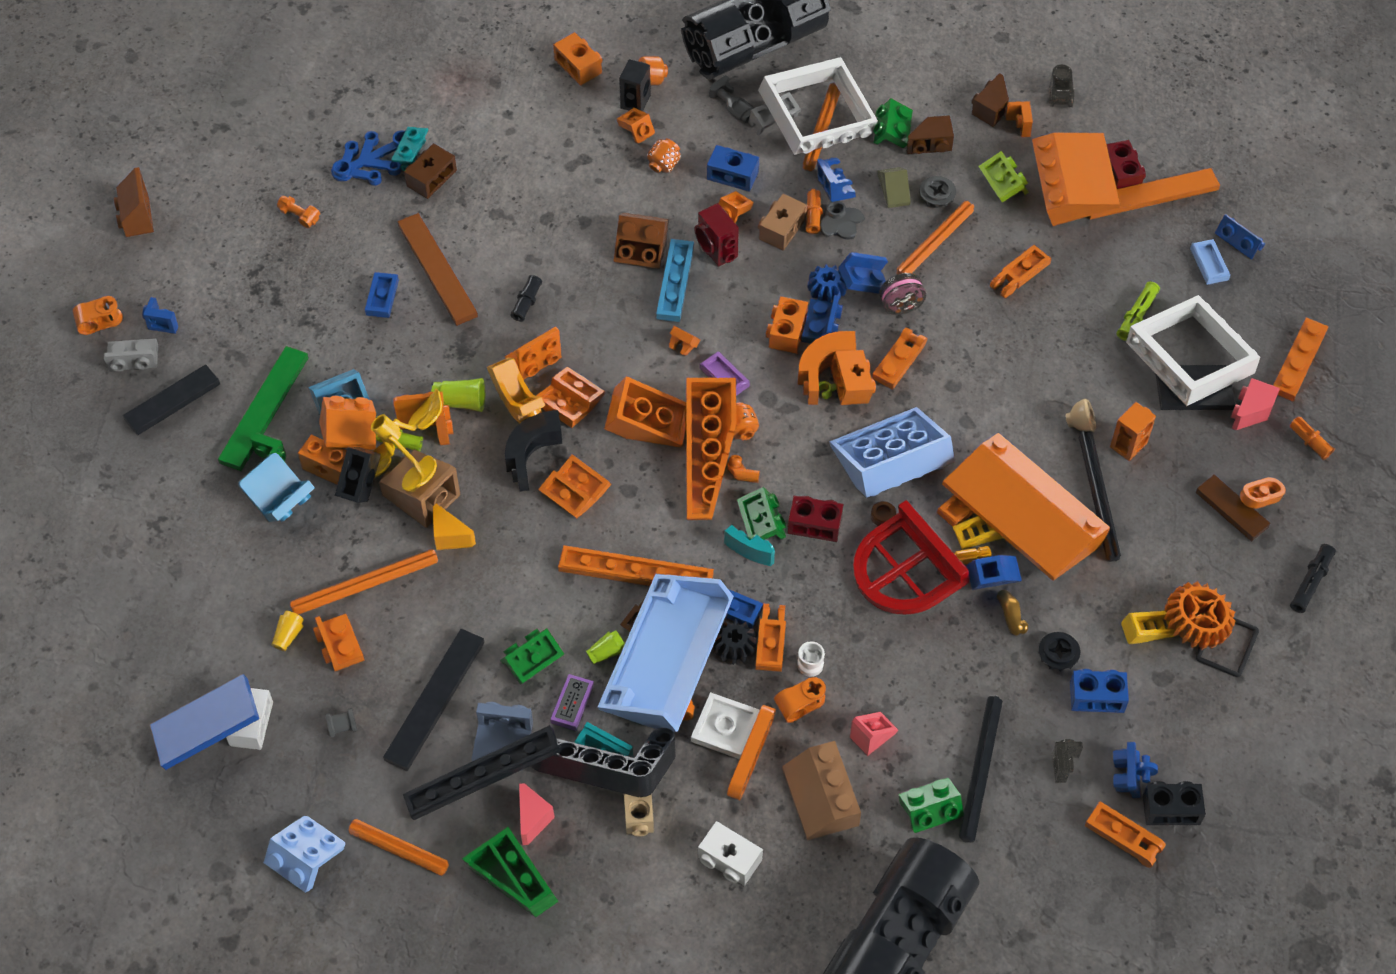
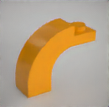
M508 357L487 367L501 400L517 422L521 423L529 417L542 413L541 408L545 406L542 397L533 395L528 389L514 358Z

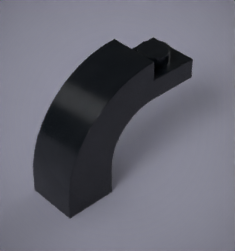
M558 410L538 413L525 419L511 432L506 442L504 453L506 472H512L513 483L518 482L519 492L529 491L526 464L530 455L541 447L563 444Z

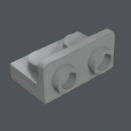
M156 338L108 342L107 353H104V361L108 371L157 368L158 342Z

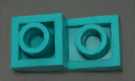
M733 525L725 530L724 544L730 549L753 562L767 566L774 564L775 549L768 540H763L758 535L749 540L744 531H738Z

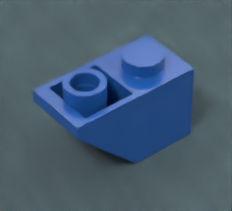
M997 555L980 558L966 565L969 570L972 590L1022 581L1016 556Z

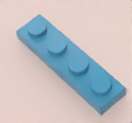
M671 239L656 312V319L680 322L693 256L694 241Z

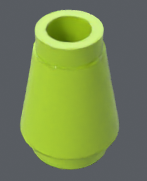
M616 630L611 633L608 631L590 649L586 650V653L592 663L595 664L621 654L625 643Z

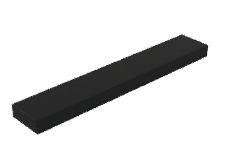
M460 629L384 754L383 759L385 762L405 771L409 770L485 643L484 638Z
M549 725L404 793L403 797L410 817L416 820L562 752L553 728Z

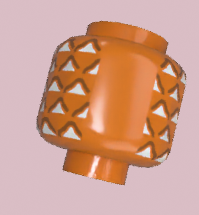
M668 138L657 140L647 153V158L650 162L649 167L657 173L661 171L665 173L671 172L681 158L680 147Z

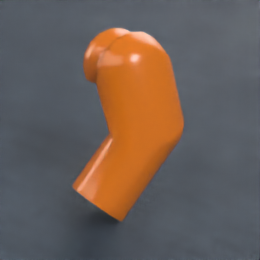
M739 455L730 456L727 467L736 480L759 482L760 471L746 469Z

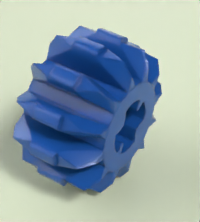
M825 264L824 268L817 266L815 271L809 275L807 288L811 292L812 298L831 302L834 300V295H838L839 300L841 296H845L847 286L836 265L832 268L828 267L827 264Z

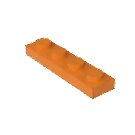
M1306 317L1273 386L1280 388L1278 396L1294 401L1329 326Z

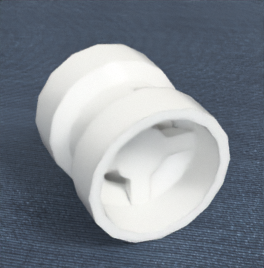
M811 641L802 644L799 648L797 666L800 673L804 676L814 677L823 670L825 653L820 644Z

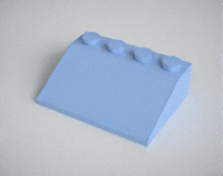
M917 407L829 441L831 448L853 484L866 498L876 496L882 491L898 487L904 482L920 478L924 474L936 469H942L946 465L955 462L951 436Z

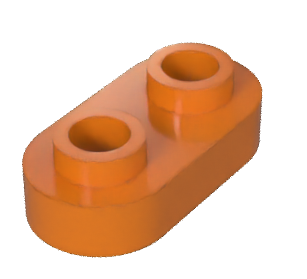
M1267 477L1246 484L1240 492V499L1245 506L1257 509L1279 502L1286 489L1279 480Z

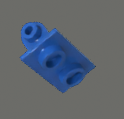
M1226 214L1215 231L1216 235L1250 259H1253L1257 250L1261 251L1265 246L1261 237H1257L1236 222L1234 218H1230Z

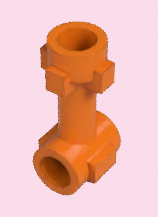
M290 196L280 197L277 203L280 212L284 214L291 212L299 216L298 221L302 226L310 228L319 220L320 212L314 206L309 205L305 210L294 204V198Z

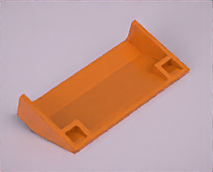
M999 433L983 442L942 482L945 488L1052 581L1100 548L1110 529L1105 522Z

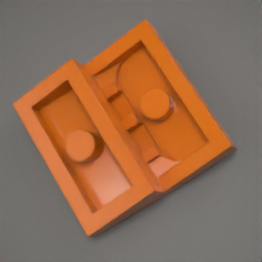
M566 367L552 377L551 385L536 396H540L543 399L545 406L542 409L545 411L558 410L560 421L573 428L596 406L604 396L605 391L569 367Z
M572 454L558 472L554 470L538 490L577 519L607 491L611 483Z

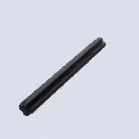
M1081 431L1079 441L1096 516L1110 527L1103 541L1106 559L1109 562L1120 560L1121 553L1093 433L1091 431Z
M989 696L986 702L959 838L965 843H973L976 838L1003 703L999 696Z

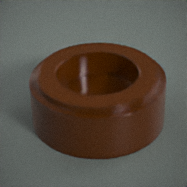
M886 501L877 502L871 509V520L877 526H880L896 515V508Z

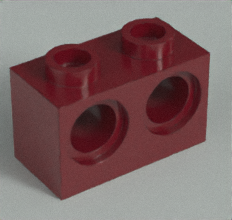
M1125 140L1106 144L1116 188L1121 189L1142 184L1143 179L1146 177L1145 168L1143 165H1140L1137 150L1132 147L1130 141Z
M794 495L787 534L837 542L844 504L837 503L834 500L824 501L813 499L809 496Z

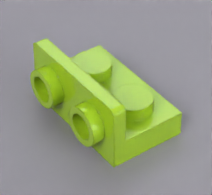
M1002 151L978 166L1002 203L1021 190L1025 195L1029 193L1025 187L1028 184L1027 180L1021 172L1019 174L1015 172L1014 169L1017 168L1014 160L1011 156L1006 158Z

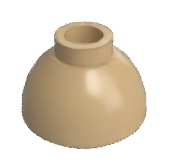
M1082 399L1072 407L1070 413H1066L1069 428L1075 427L1077 430L1085 432L1095 431L1096 421L1089 400Z

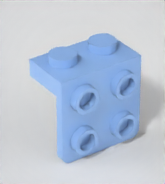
M303 816L270 838L263 863L306 893L313 888L318 868L343 851L345 842L310 817Z

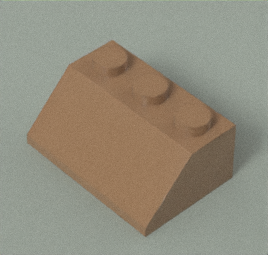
M835 741L810 747L782 766L807 840L859 826L861 811Z

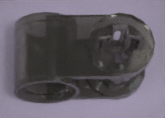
M1057 65L1053 68L1049 85V106L1068 105V107H1073L1074 87L1072 69L1067 65Z

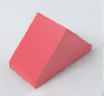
M881 712L855 717L851 724L850 738L868 756L894 736L898 729Z
M525 783L519 784L521 838L523 845H529L554 819V810L552 805Z

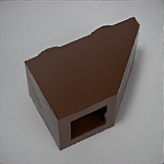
M999 73L993 80L990 79L985 88L980 93L977 92L971 102L973 104L971 115L992 127L1006 115L1007 103L1009 101L1002 74Z
M950 115L927 117L908 136L907 154L952 151L954 133Z

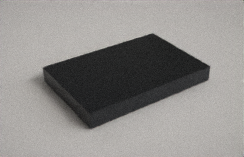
M1228 365L1179 366L1194 381H1197ZM1155 373L1160 410H1234L1235 400L1232 385L1186 406Z

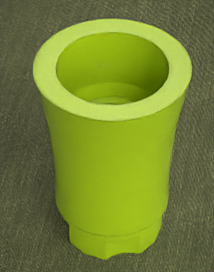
M483 378L434 382L431 392H434L435 389L443 392L445 405H449L450 408L483 412L486 397Z

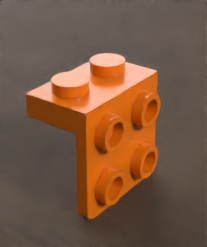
M433 392L395 397L393 404L397 420L408 424L414 412ZM440 392L442 411L436 421L430 426H436L440 445H449V435L454 434L450 407L445 405L443 392Z

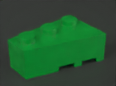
M509 827L462 858L469 869L535 918L559 902Z

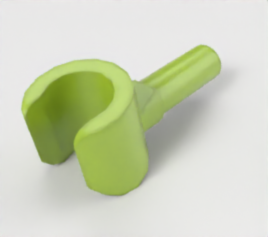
M828 381L819 382V392L823 389L827 390L822 393L823 399H829L832 396V391L836 390L835 383L830 384Z

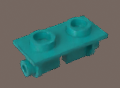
M407 127L391 159L392 162H399L403 171L406 170L408 165L415 162L416 155L419 154L422 145L426 142L425 136L428 128Z

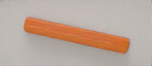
M354 819L348 830L351 835L440 876L444 875L448 869L449 864L447 860L358 819Z

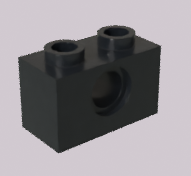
M631 59L628 60L619 77L621 109L628 111L633 108L641 111L644 110L651 96L649 64Z
M348 447L335 496L356 503L368 502L381 454L360 447Z

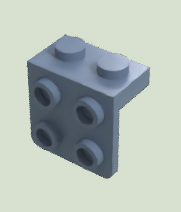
M496 702L478 703L476 711L478 729L472 761L530 735L533 727L531 709H527L522 705L502 706Z

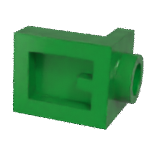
M257 432L254 433L251 443L254 452L258 456L266 459L270 454L277 453L285 462L286 452L282 441Z

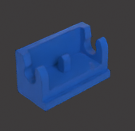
M820 158L817 159L818 180L830 201L835 202L856 197L855 190L850 186L853 183L850 179H846L842 168H835L834 170L830 168L833 164H839L840 160L838 158L825 160Z

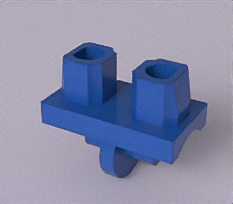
M1127 742V749L1113 751L1115 768H1127V773L1114 774L1113 785L1116 792H1130L1132 798H1141L1140 776H1142L1143 783H1150V776L1158 773V765L1150 762V756L1143 755L1142 762H1140V752L1136 750L1135 742Z

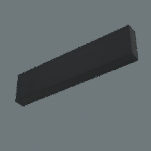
M205 364L125 413L123 418L138 436L219 386L220 381Z

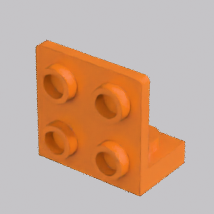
M557 327L550 329L505 356V359L508 357L515 359L523 380L536 375L541 369L555 364L562 358L560 333Z

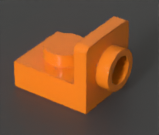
M1030 101L1008 102L1005 115L1006 120H1016V127L1020 128L1021 137H1031L1033 120Z
M633 108L617 118L618 125L631 131L634 141L638 144L655 134L649 114Z
M737 191L719 200V204L735 224L738 216L750 211L754 203Z

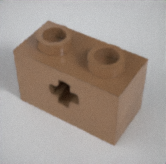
M782 194L778 201L775 200L772 203L768 215L761 218L758 224V229H760L759 240L784 251L806 220L807 204Z

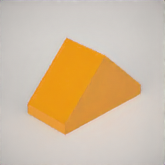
M437 503L433 506L436 550L469 548L476 544L472 529Z

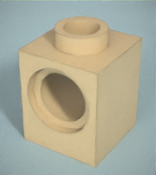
M624 794L626 833L634 836H645L648 833H654L652 794L642 798ZM637 812H642L645 814V816L640 819L633 817V815Z

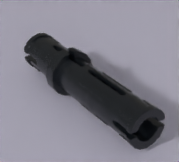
M1321 544L1316 557L1309 562L1307 566L1308 572L1300 584L1293 601L1290 603V607L1298 613L1306 611L1322 577H1325L1329 571L1328 566L1336 553L1333 546Z

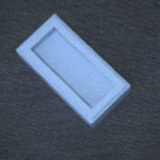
M1214 239L1191 244L1190 250L1207 285L1229 280L1230 273Z

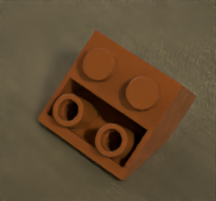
M631 213L620 214L613 262L660 268L667 241L669 219Z

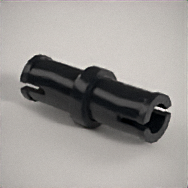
M529 275L523 290L519 291L517 295L518 300L513 311L510 313L514 320L523 322L530 306L534 305L536 301L535 296L542 285V280L538 276Z

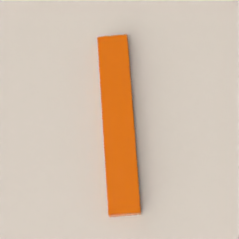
M1212 168L1117 189L1121 207L1091 215L1089 218L1091 220L1217 191L1220 184Z
M563 545L558 565L559 572L647 586L651 585L655 574L713 579L714 569L565 545Z

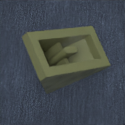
M897 167L878 170L877 174L887 207L893 208L910 205L907 169Z

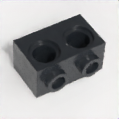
M1156 781L1146 785L1142 795L1146 825H1201L1206 815L1202 784H1193L1190 781L1166 784L1162 781ZM1160 799L1165 805H1159L1154 800ZM1181 799H1187L1193 805H1187Z

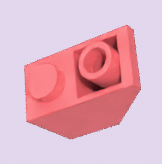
M1251 378L1249 386L1243 385L1238 399L1242 400L1241 405L1236 404L1232 412L1231 418L1235 419L1232 429L1239 430L1267 421L1280 388Z

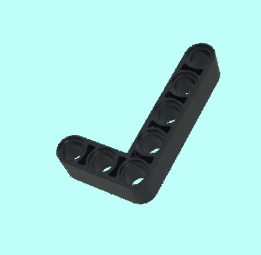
M668 728L654 730L635 758L557 739L562 752L532 765V768L538 772L635 797H647L654 792L676 757L675 734Z

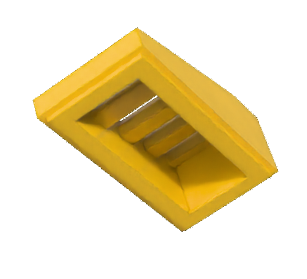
M979 516L952 526L962 550L1003 538ZM982 525H987L989 531L984 532ZM977 527L980 534L976 537L972 530V528ZM967 530L971 539L966 540L962 531Z
M1166 612L1129 613L1121 622L1127 643L1137 644L1174 637L1175 630L1166 629L1163 622Z

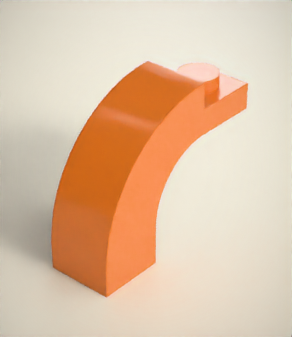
M838 331L826 334L813 341L805 349L799 362L798 385H803V395H808V405H818V377L826 368L830 367L835 351L856 350L855 331Z

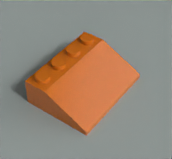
M1051 133L1032 139L1046 210L1052 226L1121 207L1104 133Z

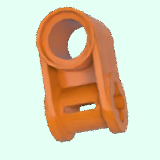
M104 296L87 303H80L73 308L77 330L83 335L115 327L123 320L121 311L117 309V301L112 296Z
M811 677L793 687L780 691L774 697V701L785 720L791 723L823 706L825 703L826 686L820 678Z

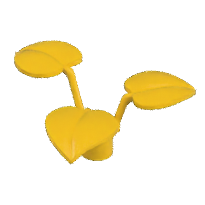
M435 389L429 398L414 412L408 424L402 423L397 419L392 421L385 414L379 415L373 421L371 430L383 442V444L373 450L381 454L375 477L381 475L390 466L391 457L394 455L396 445L414 464V467L405 474L402 480V487L405 491L414 492L432 478L437 467L436 460L432 456L427 455L418 463L397 440L401 436L399 427L415 431L417 428L424 430L436 421L442 411V400L439 390Z

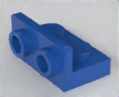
M851 252L838 267L849 290L884 294L888 288L885 277L881 272L888 263L886 257Z
M834 295L833 302L810 299L802 342L811 344L821 336L838 332L839 324H836L835 321L836 319H841L843 305L839 304L838 295Z

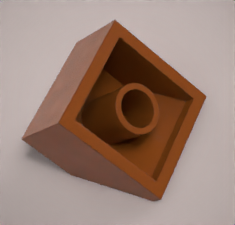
M137 167L116 187L118 197H114L116 211H120V214L116 215L119 229L123 228L126 237L154 232L148 192L140 168Z

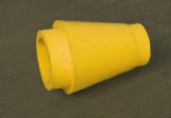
M285 611L279 617L271 645L281 651H286L287 647L290 646L304 627L302 625L304 619L294 612Z

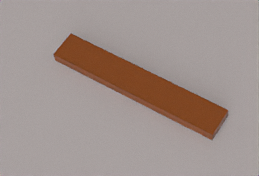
M417 213L397 221L399 229L455 325L458 326L477 318L478 313L420 214Z

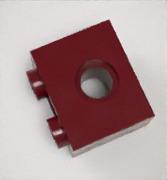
M719 203L698 212V225L694 227V232L702 250L712 258L718 267L732 262L738 257L739 227Z

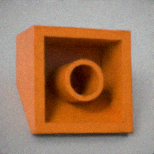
M341 396L323 397L319 425L325 446L336 448L360 447L375 450L376 433L371 430V425L376 419L373 401L363 397L356 399H345Z

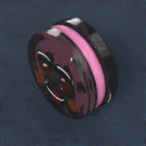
M914 273L895 275L884 282L879 290V296L885 310L892 315H902L916 310L924 303L927 296L920 277Z

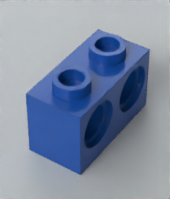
M1090 669L1073 671L1070 680L1071 711L1125 713L1129 702L1127 672H1118L1117 670L1101 672ZM1081 687H1087L1091 691H1084ZM1107 688H1114L1117 692H1111Z

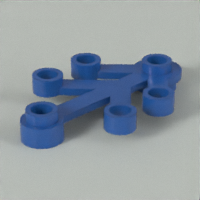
M374 131L367 132L364 136L365 142L361 154L354 161H352V158L359 153V146L356 141H348L345 144V153L342 160H338L333 164L331 169L333 178L337 181H347L351 178L368 180L370 185L376 186L382 181L381 173L378 170L365 171L359 168L388 170V173L392 176L399 175L402 171L399 162L380 160V158L396 151L405 131L395 132L393 142L373 152V146L379 143L378 134Z

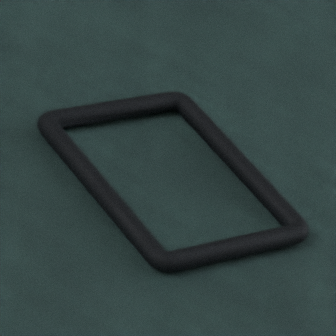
M1233 617L1235 624L1254 631L1238 671L1236 672L1202 658L1201 655L1204 649L1201 650L1200 647L1196 653V660L1232 676L1240 677L1259 634V629L1254 625Z

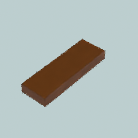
M1216 475L1211 476L1197 488L1196 494L1251 542L1269 528L1270 522L1254 508L1245 506L1240 496Z

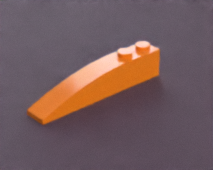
M686 378L687 520H712L736 429V378Z

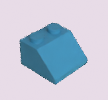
M354 369L308 387L319 414L321 413L323 397L341 396L345 399L363 397L370 400L359 372Z

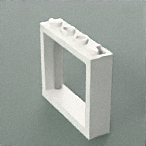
M841 57L764 76L758 89L794 155L800 153L807 154L815 149L828 148L833 144L841 142L847 143L859 137L866 138L872 134L878 122ZM833 79L857 123L802 137L778 93Z
M1199 295L1132 325L1126 341L1186 406L1255 374L1260 360L1257 352ZM1192 316L1237 360V362L1197 381H1194L1151 337V335Z

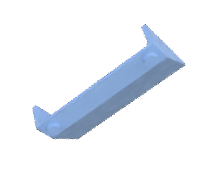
M655 574L599 702V710L653 729L668 728L673 732H678L734 597L720 579Z

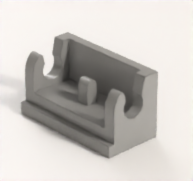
M790 92L780 97L792 119H794L801 112V108ZM765 103L751 110L748 123L751 127L756 125V134L760 135L764 132L765 128L776 124V121Z

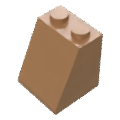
M413 450L410 453L418 463L427 456L417 450ZM404 456L391 472L383 475L379 482L382 496L427 528L433 522V506L436 503L442 508L447 509L460 496L456 468L434 458L437 467L432 478L416 491L407 492L402 487V480L405 474L414 467V464Z

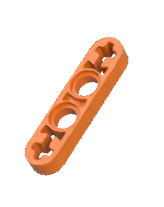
M762 705L729 784L728 797L739 801L742 799L774 721L775 708Z

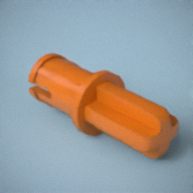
M811 189L807 193L806 232L816 234L820 232V216L823 214V209L821 208V192Z
M1297 417L1291 422L1290 428L1305 441L1304 445H1309L1322 460H1325L1334 452L1335 449L1319 435L1320 431H1315L1302 417Z

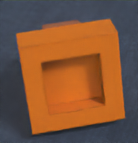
M673 326L670 332L669 347L675 350L677 345L682 343L683 348L680 353L686 356L694 347L697 348L701 340Z

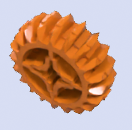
M1198 581L1193 583V585L1187 582L1183 587H1177L1168 597L1164 609L1166 612L1164 619L1169 621L1168 629L1175 630L1174 637L1180 636L1182 638V643L1188 641L1191 644V648L1196 647L1198 644L1201 650L1207 648V646L1212 649L1217 644L1224 643L1232 633L1235 625V620L1233 619L1235 611L1230 609L1232 602H1225L1226 594L1219 595L1217 588L1209 589L1208 583L1201 587Z

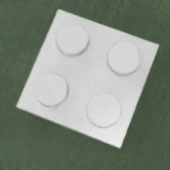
M710 692L692 733L691 742L740 759L760 710Z

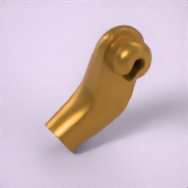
M1000 590L997 593V599L1002 606L1009 631L1015 636L1025 634L1028 631V623L1025 620H1021L1018 600L1008 590Z

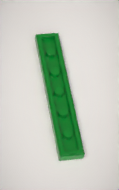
M288 346L284 348L219 456V464L239 471L243 470L254 451L251 443L252 436L255 432L265 433L309 358L308 353Z

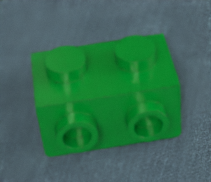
M892 98L884 105L881 104L876 111L878 122L873 130L875 134L874 143L878 145L886 139L901 148H905L908 136L910 135L913 110Z
M949 778L936 780L933 783L912 788L909 791L898 794L901 806L910 817L911 828L914 833L961 818L964 815L961 794Z

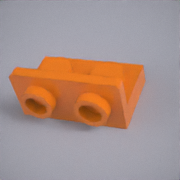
M347 614L322 622L320 616L315 617L317 627H314L313 631L318 643L323 641L325 648L321 649L326 664L332 663L334 671H338L365 661Z

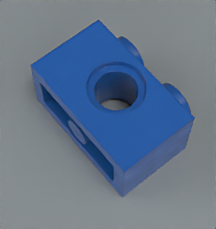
M719 145L715 146L707 163V180L749 192L759 173L758 156Z

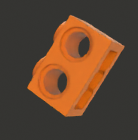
M780 296L778 305H774L772 309L771 319H774L773 324H768L766 330V338H769V348L797 354L807 317L808 302Z
M1135 402L1118 419L1110 448L1130 461L1148 443L1156 415L1147 407H1143Z

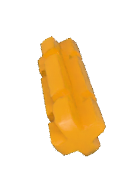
M989 546L979 547L978 550L972 548L954 553L964 565L971 563L975 559L992 557Z

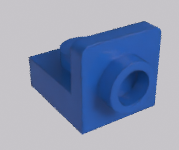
M150 297L148 305H145L142 311V317L145 319L147 328L149 330L176 334L178 323L175 313L167 309L160 310L156 298Z

